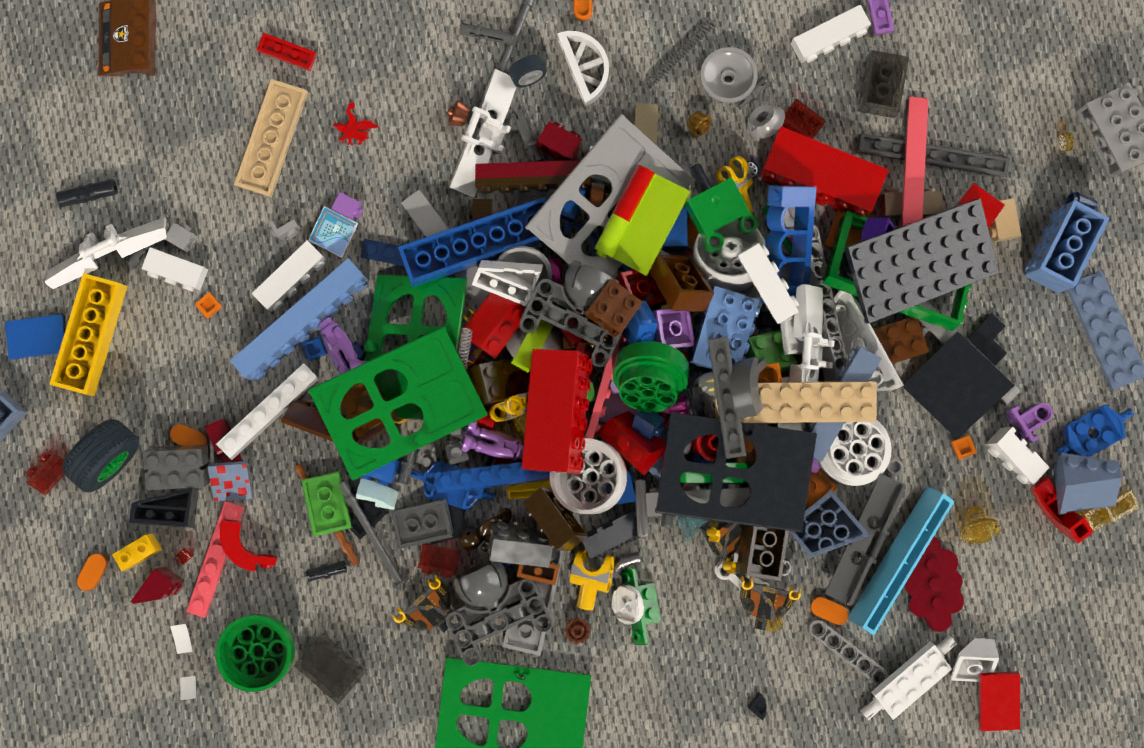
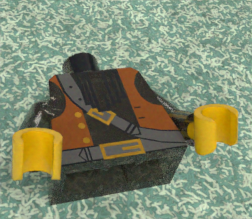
M709 520L700 529L711 551L726 561L722 564L723 569L727 573H735L737 564L733 562L734 551L741 541L742 530L740 527L742 524Z
M434 575L435 582L427 580L430 587L404 612L400 608L396 609L400 615L397 617L392 615L395 622L403 623L408 627L422 631L426 629L429 631L435 625L443 633L448 630L444 616L450 611L451 600L449 591L440 582L438 575Z
M744 576L741 577L742 585L739 597L744 610L750 616L756 617L754 625L756 629L766 630L767 620L777 621L778 618L783 617L793 606L794 602L801 597V589L798 592H793L794 586H790L788 594V591L785 589L753 583L752 577H750L748 582L744 581Z

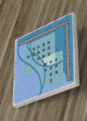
M324 206L308 241L342 258L358 223Z

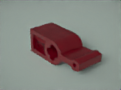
M220 419L205 426L214 450L222 463L243 461L240 453L231 460L216 445L231 431L227 419Z

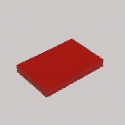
M1018 671L979 673V730L981 732L1020 730V673Z

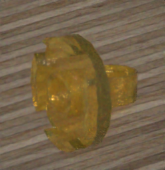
M973 506L966 512L967 524L961 528L960 535L965 543L970 541L974 545L991 541V536L995 534L998 536L1001 529L997 520L986 518L983 509ZM972 513H979L981 518L973 520L970 518V515Z

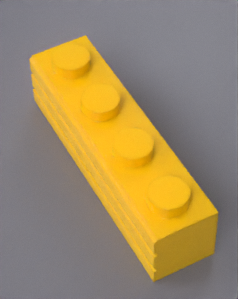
M550 480L507 486L508 499L528 498L540 487L552 489Z

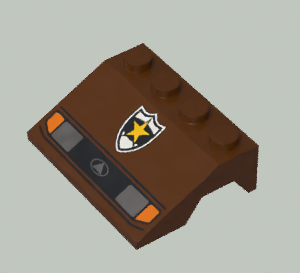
M109 0L100 2L98 76H123L126 73H142L155 76L156 2L154 0Z

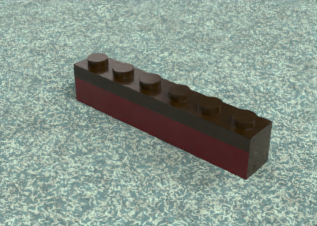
M581 160L475 164V187L484 194L492 193V191L510 193L511 190H518L525 193L530 192V190H537L539 192H547L549 189L557 190ZM592 175L584 180L579 187V191L592 188Z

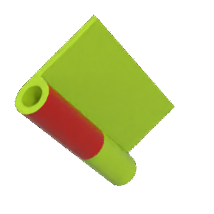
M638 164L595 246L596 254L605 259L607 256H610L647 276L691 191Z

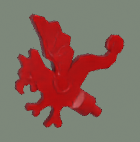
M350 102L346 109L349 117L348 124L333 123V126L337 127L336 130L344 133V136L339 138V141L341 140L343 144L344 140L348 138V145L351 144V146H353L351 142L353 138L356 141L359 140L358 145H361L365 139H369L367 136L368 132H359L358 130L365 131L378 128L376 124H373L372 120L367 121L364 119L356 123V118L351 113V109L355 108L353 102Z

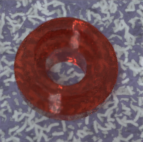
M184 547L177 553L176 556L178 558L176 562H180L182 565L188 562L194 556L193 549L191 547L189 549Z

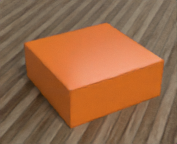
M210 292L195 303V306L207 319L223 307Z
M970 435L950 442L957 460L977 453Z

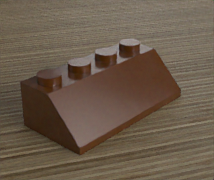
M301 399L299 402L293 401L282 417L281 422L333 442L318 409L310 407L311 403ZM353 430V440L362 446L364 440L358 438Z

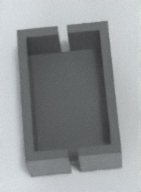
M208 446L151 447L143 451L144 469H148L145 472L146 490L207 486L210 483L208 465H204L209 462Z
M505 522L492 523L488 543L490 561L549 568L553 548L549 545L546 534H543L537 527L532 528L524 524L508 525Z

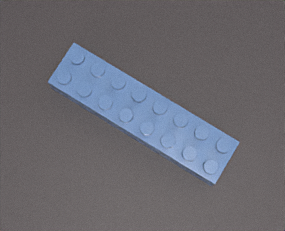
M348 258L233 357L230 362L245 379L259 381L266 375L265 371L270 367L274 368L281 362L280 358L282 356L291 354L295 350L294 346L297 343L306 341L310 337L309 333L312 330H318L321 322L327 317L336 315L339 311L338 308L342 304L347 305L353 300L352 296L357 291L360 293L366 289L369 280Z

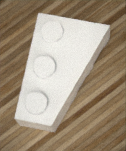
M481 260L472 285L526 306L541 274L543 265Z
M1014 427L1000 428L985 444L989 448L988 452L995 458L999 457L1003 461L1002 465L1007 470H1013L1017 474L1016 478L1021 483L1035 484L1049 469V466L1035 451H1031L1026 446L1027 442L1023 438L1021 440L1017 438L1014 434L1016 432Z

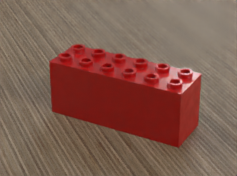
M781 126L775 135L759 177L767 184L816 187L815 203L821 206L827 204L833 207L832 209L836 212L840 210L843 213V211L846 212L848 210L867 217L873 211L889 170Z
M532 349L522 469L581 474V470L584 467L582 450L585 449L586 444L584 430L587 428V419L585 415L589 407L587 391L590 390L591 385L589 371L592 369V360L590 356L579 351Z

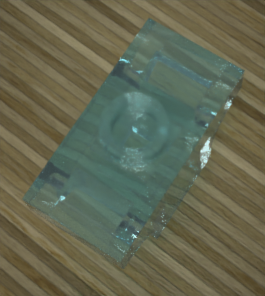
M677 516L678 528H682L683 541H692L695 532L707 529L705 519Z

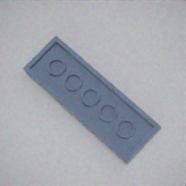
M1101 270L1080 279L1074 288L1067 291L1110 389L1115 390L1144 378V364L1103 271Z

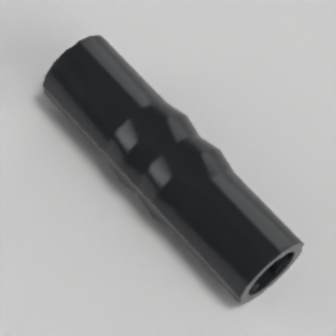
M109 179L56 192V199L60 207H66L117 195L118 188L115 180Z

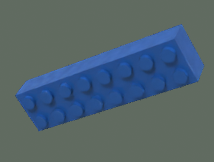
M546 197L399 246V253L412 288L480 265L481 260L492 261L498 259L509 248L515 246L532 247L544 243L530 230H527L525 226L546 203Z

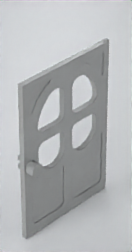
M620 114L525 228L530 230L569 265L574 260L579 261L583 265L587 264L612 277L623 263L610 256H607L606 259L599 255L587 256L582 252L581 244L598 225L606 227L609 221L608 212L620 200L637 165H642L685 189L688 188L694 179L626 119L623 114ZM595 174L608 178L612 186L610 195L599 207H595L579 192V187L584 180ZM569 200L574 201L589 215V220L573 238L564 237L560 230V214L564 204Z

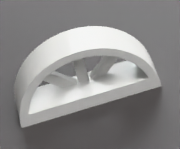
M578 31L557 33L558 42L584 107H587L601 96L607 85L609 62L605 50L597 40L585 33ZM569 41L580 42L575 56ZM586 45L592 48L600 57L578 66ZM603 64L604 74L602 81L581 73ZM585 82L596 86L597 89L590 94Z

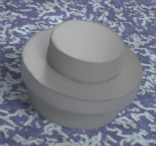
M891 457L885 473L889 476H898L903 471V463L899 458Z

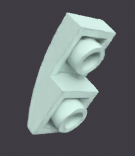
M361 479L356 498L373 501L376 507L394 510L399 492L383 484Z

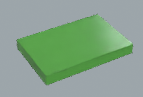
M340 471L301 480L313 537L352 528L348 506L344 500L345 496L338 486L342 483Z

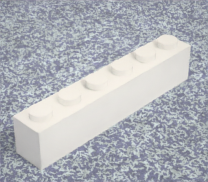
M303 363L216 445L233 460L286 411L293 401H296L318 381L317 376Z

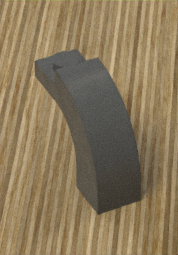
M751 357L738 360L733 368L732 397L738 419L757 416L763 409L758 392V376L767 366L765 358Z

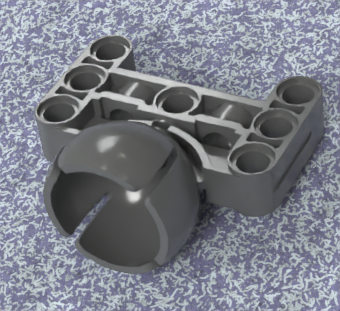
M574 260L566 271L565 286L549 279L538 281L519 320L520 329L523 332L531 333L536 330L542 319L594 344L590 352L592 364L598 367L605 366L621 334L616 337L612 336L602 327L588 322L590 318L583 313L588 306L593 304L607 282L613 279V277L587 264L583 265L581 262ZM543 282L550 285V291L547 294L542 293L540 290V285ZM535 300L540 301L542 304V308L538 312H535L531 307ZM552 302H555V303H557V304H559V305L565 307L566 309L563 310V309H561V308H559V307L553 305ZM571 317L577 320V326L573 329L567 325V321ZM526 318H530L533 321V327L528 330L523 327V321ZM607 334L612 337L610 345L603 343V337ZM598 352L604 355L601 363H596L594 360V356Z
M488 560L453 578L455 591L466 604L449 611L446 617V624L463 662L468 666L476 665L479 662L480 649L477 643L530 618L536 629L540 632H547L552 627L551 616L535 581L520 578L508 584V574L502 562ZM525 581L532 583V588L528 591L521 588L522 583ZM520 599V601H518V602H516V603H514V604H512V605L506 607V605H509V604H511V603H513V602H515V601H517V600ZM533 599H537L541 603L536 609L531 608L529 605ZM458 615L461 621L453 624L450 621V616ZM484 616V618L471 623L472 621ZM502 616L505 622L502 625H497L494 623V618ZM541 617L549 620L546 626L538 624V620ZM466 633L469 639L462 642L458 639V635ZM474 651L477 657L472 660L468 659L466 653Z

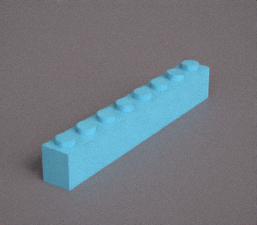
M926 487L847 619L875 635L954 504L951 498L938 490Z

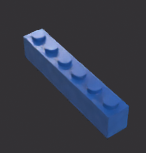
M522 462L438 472L434 475L437 495L550 480V472L522 469Z

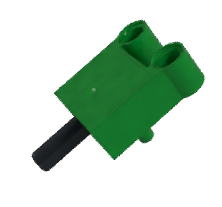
M695 164L690 168L702 193L687 200L684 205L703 239V246L706 251L713 253L723 247V236L714 231L737 219V230L739 233L747 235L757 229L758 220L749 211L732 177L712 187L701 164ZM744 220L751 223V229L744 227ZM710 238L717 240V247L710 245Z

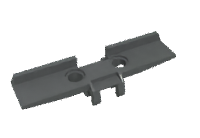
M883 474L879 475L857 520L870 536L846 545L825 594L849 606L854 603L871 564H876V557L886 536L890 534L887 529L906 490V485ZM875 516L878 523L876 526L870 527L868 525L869 517ZM878 531L879 534L877 536V539L871 549L869 556L865 555V553L872 541L875 532ZM855 551L861 557L859 562H853L851 559V555Z

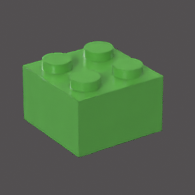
M781 329L748 338L749 349L747 354H745L746 358H765L767 364L780 363L781 374L790 372V365L797 364L794 355H784Z

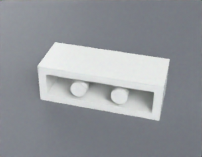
M149 248L141 268L147 271V275L156 279L159 276L164 277V282L176 285V282L183 284L182 288L191 292L194 289L201 290L208 269L153 248Z

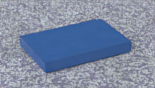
M60 314L5 321L8 358L13 360L59 354L66 331L65 316Z

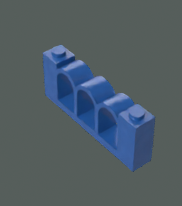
M769 186L767 205L770 208L767 213V225L771 232L766 238L765 247L769 252L767 256L770 258V263L774 261L779 269V272H777L779 278L782 266L785 263L791 262L790 282H786L789 286L787 292L790 297L794 295L796 298L798 286L802 284L809 285L816 187ZM795 207L794 229H786L783 220L784 214L789 208ZM788 235H793L792 256H784L781 248L784 238Z

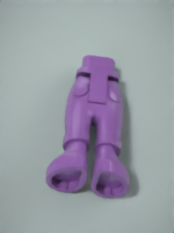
M331 317L319 324L324 345L335 364V368L339 370V375L350 370L341 351L351 369L368 362L358 359L350 339L339 327L338 323H334Z
M477 421L465 427L460 450L467 452L469 449H474L476 452L516 461L517 459L523 460L524 444L508 434L488 430L483 427L479 428ZM472 436L477 437L479 439L490 441L493 444L486 443L481 440H475Z

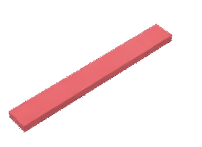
M909 97L901 226L923 218L928 117L927 98Z

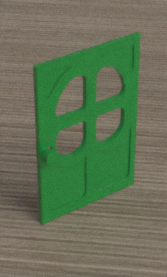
M377 275L368 339L364 344V350L366 351L364 361H370L383 355V341L388 334L407 335L409 343L443 327L422 325L424 302L428 296L432 295L437 296L445 307L447 321L444 326L458 352L467 278L442 277L412 288L408 276ZM404 295H412L414 302L410 323H387L388 313L394 303ZM389 369L374 377L388 401L404 394L407 390V379L396 370ZM406 404L394 410L399 419L423 420L422 410L415 404Z
M445 326L308 389V393L311 394L352 481L488 416ZM389 369L396 370L407 379V390L404 394L390 401H384L374 382V377ZM361 383L366 387L374 407L352 419H345L340 413L341 402L350 388ZM406 404H415L423 413L422 427L409 436H402L391 417V412ZM374 419H380L388 432L391 442L388 446L382 448L364 447L353 440L352 432L355 428Z
M446 657L435 748H503L497 744L499 722L501 720L521 722L526 727L527 738L517 748H583L592 675L479 661L476 665L468 666L463 662L462 658ZM486 678L493 681L494 688L492 704L490 706L465 704L461 701L460 692L468 684ZM506 682H519L527 686L532 697L528 708L520 711L502 707L503 688ZM460 715L485 717L489 720L488 737L485 744H476L468 740L457 727V719Z

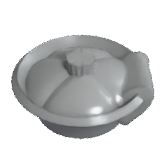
M767 104L757 107L748 119L747 134L757 142L772 136L784 123V111L778 106Z

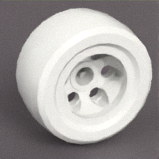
M737 219L714 231L723 236L724 245L713 253L704 249L703 239L700 233L698 234L693 247V260L711 288L717 286L738 293L754 285L739 260L737 253L756 242L760 246L762 244L765 245L764 237L758 229L750 234L743 235L737 230ZM744 220V227L751 229V223ZM710 238V245L717 247V240ZM714 253H717V254H718L717 257H714V256H712V255H713ZM725 263L727 266L721 267L720 264ZM735 263H740L741 266H740V267H736L734 264H735Z

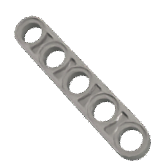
M815 619L809 623L808 631L813 637L878 686L883 682H877L874 678L875 673L878 671L884 673V680L889 677L888 672L823 621ZM815 623L822 625V631L819 634H815L812 631V626ZM831 635H836L838 638V642L834 646L828 644V637ZM846 647L853 649V655L850 658H846L843 655ZM862 659H867L869 662V666L865 670L859 668V662Z

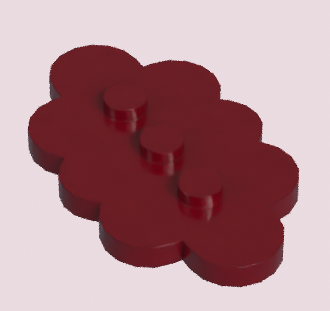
M933 537L905 583L904 589L910 595L908 600L910 612L917 617H925L926 624L930 629L936 632H943L952 623L951 614L959 612L964 606V597L959 591L963 584V579L956 571L958 567L957 555L950 550L942 549L940 541Z

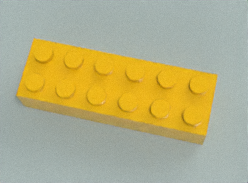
M83 273L49 385L95 396L128 286Z

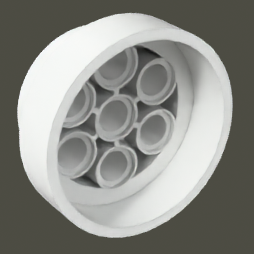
M877 420L876 422H845L841 428L846 433L845 440L841 441L837 435L823 461L817 460L820 469L831 480L839 484L848 486L868 484L876 480L889 464L891 458L889 435L883 425ZM859 424L865 429L862 435H859L856 431ZM874 437L879 441L877 448H873L871 445V440ZM855 443L859 444L861 448L858 454H855L852 450ZM836 449H839L842 452V457L840 460H837L834 457V451ZM870 456L875 460L873 467H869L867 464V459ZM851 462L855 463L857 467L854 473L848 470Z
M584 438L586 444L585 449L582 450L584 467L581 470V474L550 472V484L556 499L568 510L580 514H598L609 510L620 500L626 487L627 470L623 458L611 445L600 440ZM598 453L599 460L595 463L593 456ZM613 464L614 472L609 474L608 467ZM595 472L597 480L592 482L591 475ZM578 480L580 487L578 490H575L574 483ZM608 484H611L612 491L610 494L606 492V486ZM594 492L595 499L591 502L589 494Z

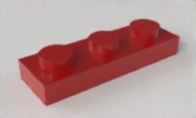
M264 32L256 49L259 53L311 71L317 53Z

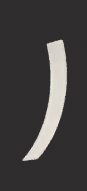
M186 624L170 626L177 654L192 652ZM196 677L180 678V700L196 698Z

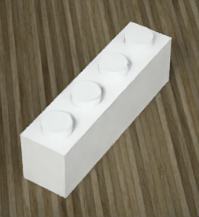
M858 5L793 38L791 46L801 63L805 61L810 63L818 58L817 55L821 53L826 55L833 51L835 46L839 44L844 46L855 36L857 38L862 37L867 33L871 23L862 6Z
M306 241L252 295L267 310L271 312L273 310L277 311L283 306V301L287 297L290 298L297 292L296 288L301 283H307L311 278L310 275L315 270L319 271L325 265L324 261L326 258L309 241Z
M756 242L737 253V256L774 320L779 324L798 313L799 311L796 307L799 304L794 295L789 296L787 292L789 286L784 278L780 280L777 272H779V269L775 262L772 261L770 263L767 258L769 252L765 245L762 244L760 246Z

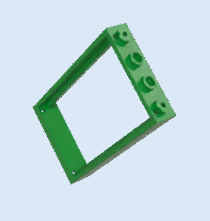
M847 210L840 218L822 284L857 296L854 281L837 276L850 226L862 230L867 220L866 217ZM972 284L956 290L950 317L919 305L902 310L900 313L953 331L963 323V310L968 304L966 297Z

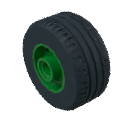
M106 420L86 433L70 450L62 464L63 474L83 492L96 491L111 481L133 458L139 447L138 437L119 420Z

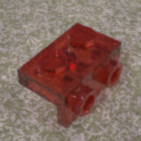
M795 99L785 113V120L782 126L814 139L826 123V120L798 99Z
M53 448L48 452L45 451L40 456L37 465L31 466L25 474L26 483L46 496L64 476L62 470L64 459L58 456Z
M424 543L417 568L421 569L422 573L433 574L434 571L439 572L442 577L452 578V575L455 576L457 574L461 551Z

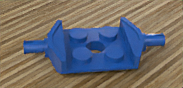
M1101 405L1064 426L1065 445L1056 449L1055 452L1058 456L1061 453L1072 452L1075 455L1091 457L1117 441L1126 439L1124 420L1134 416L1133 410L1129 408L1122 413H1117L1109 406ZM1091 427L1097 431V435L1094 438L1088 435V430Z
M436 461L427 472L423 473L413 469L412 473L417 475L411 474V478L424 482L426 498L435 501L447 498L449 505L465 510H470L479 498L493 502L494 498L488 496L495 497V493L493 494L483 489L437 495L435 473L464 469L440 461Z

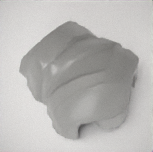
M428 444L418 449L416 455L418 463L429 467L437 461L435 444Z

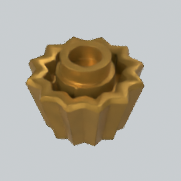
M696 111L689 117L686 124L693 137L698 138L709 130L713 121L711 119L712 116Z

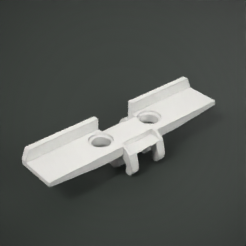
M494 69L479 108L473 107V114L466 133L461 138V140L465 141V145L450 181L449 188L473 198L477 192L475 187V164L488 163L492 151L501 153L504 147L501 145L503 137L511 129L510 126H503L516 90L510 75ZM488 111H494L497 115L496 119L491 118ZM482 118L483 122L477 138L473 139L472 136L478 120ZM476 145H480L483 148V154L480 156L474 153Z
M164 217L132 228L119 235L113 225L109 224L106 226L103 235L106 240L98 242L92 232L87 234V237L79 245V253L49 269L45 283L52 289L81 277L83 273L88 274L98 269L94 259L117 250L123 258L167 237L165 229L166 218Z
M802 284L796 289V300L799 304L796 308L799 312L794 315L793 337L804 338L802 364L790 365L789 382H818L819 368L833 367V362L822 361L823 347H834V341L822 338L823 288Z

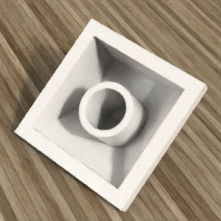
M975 638L958 654L951 674V680L979 682V673H994L999 660L995 640Z

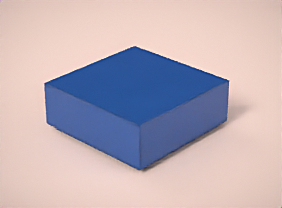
M320 336L302 343L308 361L327 355Z

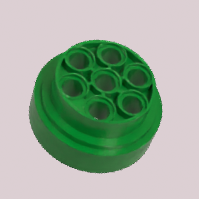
M641 341L625 346L616 355L613 382L619 390L622 401L635 410L650 413L665 411L676 403L677 398L685 392L688 385L689 363L679 350L670 345L654 341Z
M266 614L244 616L228 625L220 635L215 653L217 667L222 677L239 690L246 692L266 690L281 681L291 669L295 656L293 637L288 628L273 616ZM265 627H269L271 629L272 633L270 637L264 634ZM245 630L251 631V639H247L245 637ZM277 642L283 645L282 652L276 650L275 644ZM257 645L263 647V655L256 652ZM238 648L243 649V658L237 655ZM268 661L275 663V670L268 668ZM249 664L255 665V673H251L249 671Z

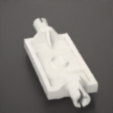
M947 635L937 646L931 641L927 643L871 692L874 695L873 701L861 709V713L869 721L882 709L894 720L952 670L944 655L957 645L955 640L950 635Z

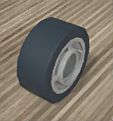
M538 55L524 57L516 61L509 68V75L514 85L519 88L537 83L547 72L541 57Z

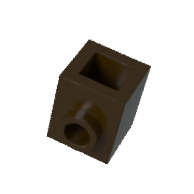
M473 199V208H469V220L473 222L493 215L492 199Z

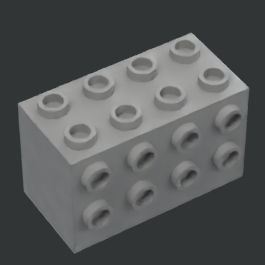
M1130 82L1088 102L1076 112L1110 178L1144 163V105L1140 103L1137 98L1138 93L1131 86Z

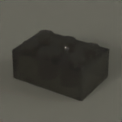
M875 50L870 51L866 57L857 108L858 112L890 118L897 116L900 112L909 57Z
M325 633L315 640L294 665L338 705L367 672L364 667Z

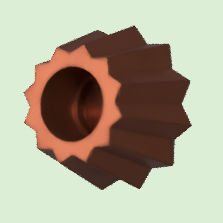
M459 100L455 101L453 106L450 105L448 109L449 126H464L470 110Z
M579 617L576 619L571 618L570 622L566 623V628L564 629L565 637L569 639V642H574L576 645L584 643L586 639H589V634L591 633L589 629L590 624L586 623L585 619H580Z

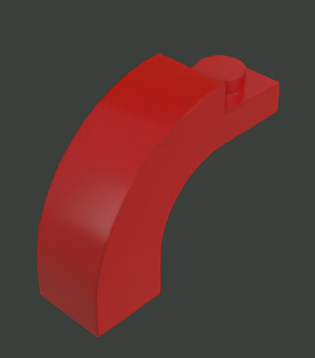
M1042 478L1030 488L1039 508L1051 523L1069 539L1079 544L1094 532L1086 518L1074 511L1059 515L1056 489L1048 478Z
M221 520V546L227 557L235 565L254 572L256 564H260L261 568H272V565L276 566V555L253 553L243 546L240 539L242 521Z

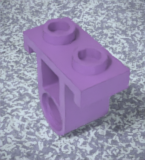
M1045 403L1032 405L1021 413L1017 412L1020 409L1019 406H1012L1007 409V419L1019 430L1017 432L1019 438H1023L1027 443H1033L1039 439L1037 435L1033 436L1031 432L1048 422L1053 416L1052 408ZM1038 409H1041L1043 412V416L1041 418H1039L1037 415Z

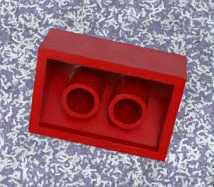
M490 292L463 328H468L473 332L471 343L486 355L495 359L519 328V320L525 308L517 302Z
M630 411L610 418L597 434L618 451L640 473L645 475L664 454L666 442L660 437H655L648 441L632 430L631 427L635 415Z

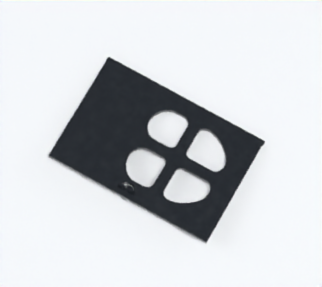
M670 412L655 513L794 532L803 531L817 433L741 422L743 438L751 442L756 455L755 461L750 467L745 469L735 468L726 465L720 419ZM712 434L717 436L718 444L714 463L691 462L684 458L685 447L690 442L704 435ZM695 472L712 476L708 502L699 503L691 499L683 491L680 485L682 473ZM726 477L744 479L749 484L750 495L746 502L739 507H726L720 503L722 484Z

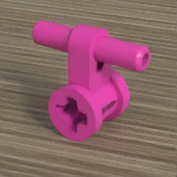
M687 395L678 397L676 403L671 408L656 413L670 414V412L690 415V412L687 411Z

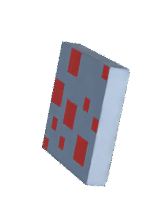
M248 461L208 465L214 502L253 498Z

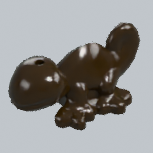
M502 508L498 511L496 517L486 520L480 527L466 528L460 538L461 546L469 551L480 546L485 540L481 549L484 552L489 551L488 543L492 523L505 522L509 524L512 518L511 510L509 508Z

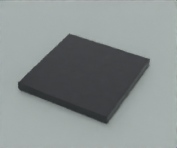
M957 331L903 383L904 386L902 387L958 439L1015 385Z

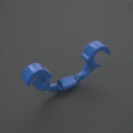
M577 222L564 223L565 232L563 236H569L568 231L573 227L582 228L585 224L582 225ZM592 231L591 235L595 239L594 245L589 247L590 255L597 256L593 253V250L599 238H597L596 232Z

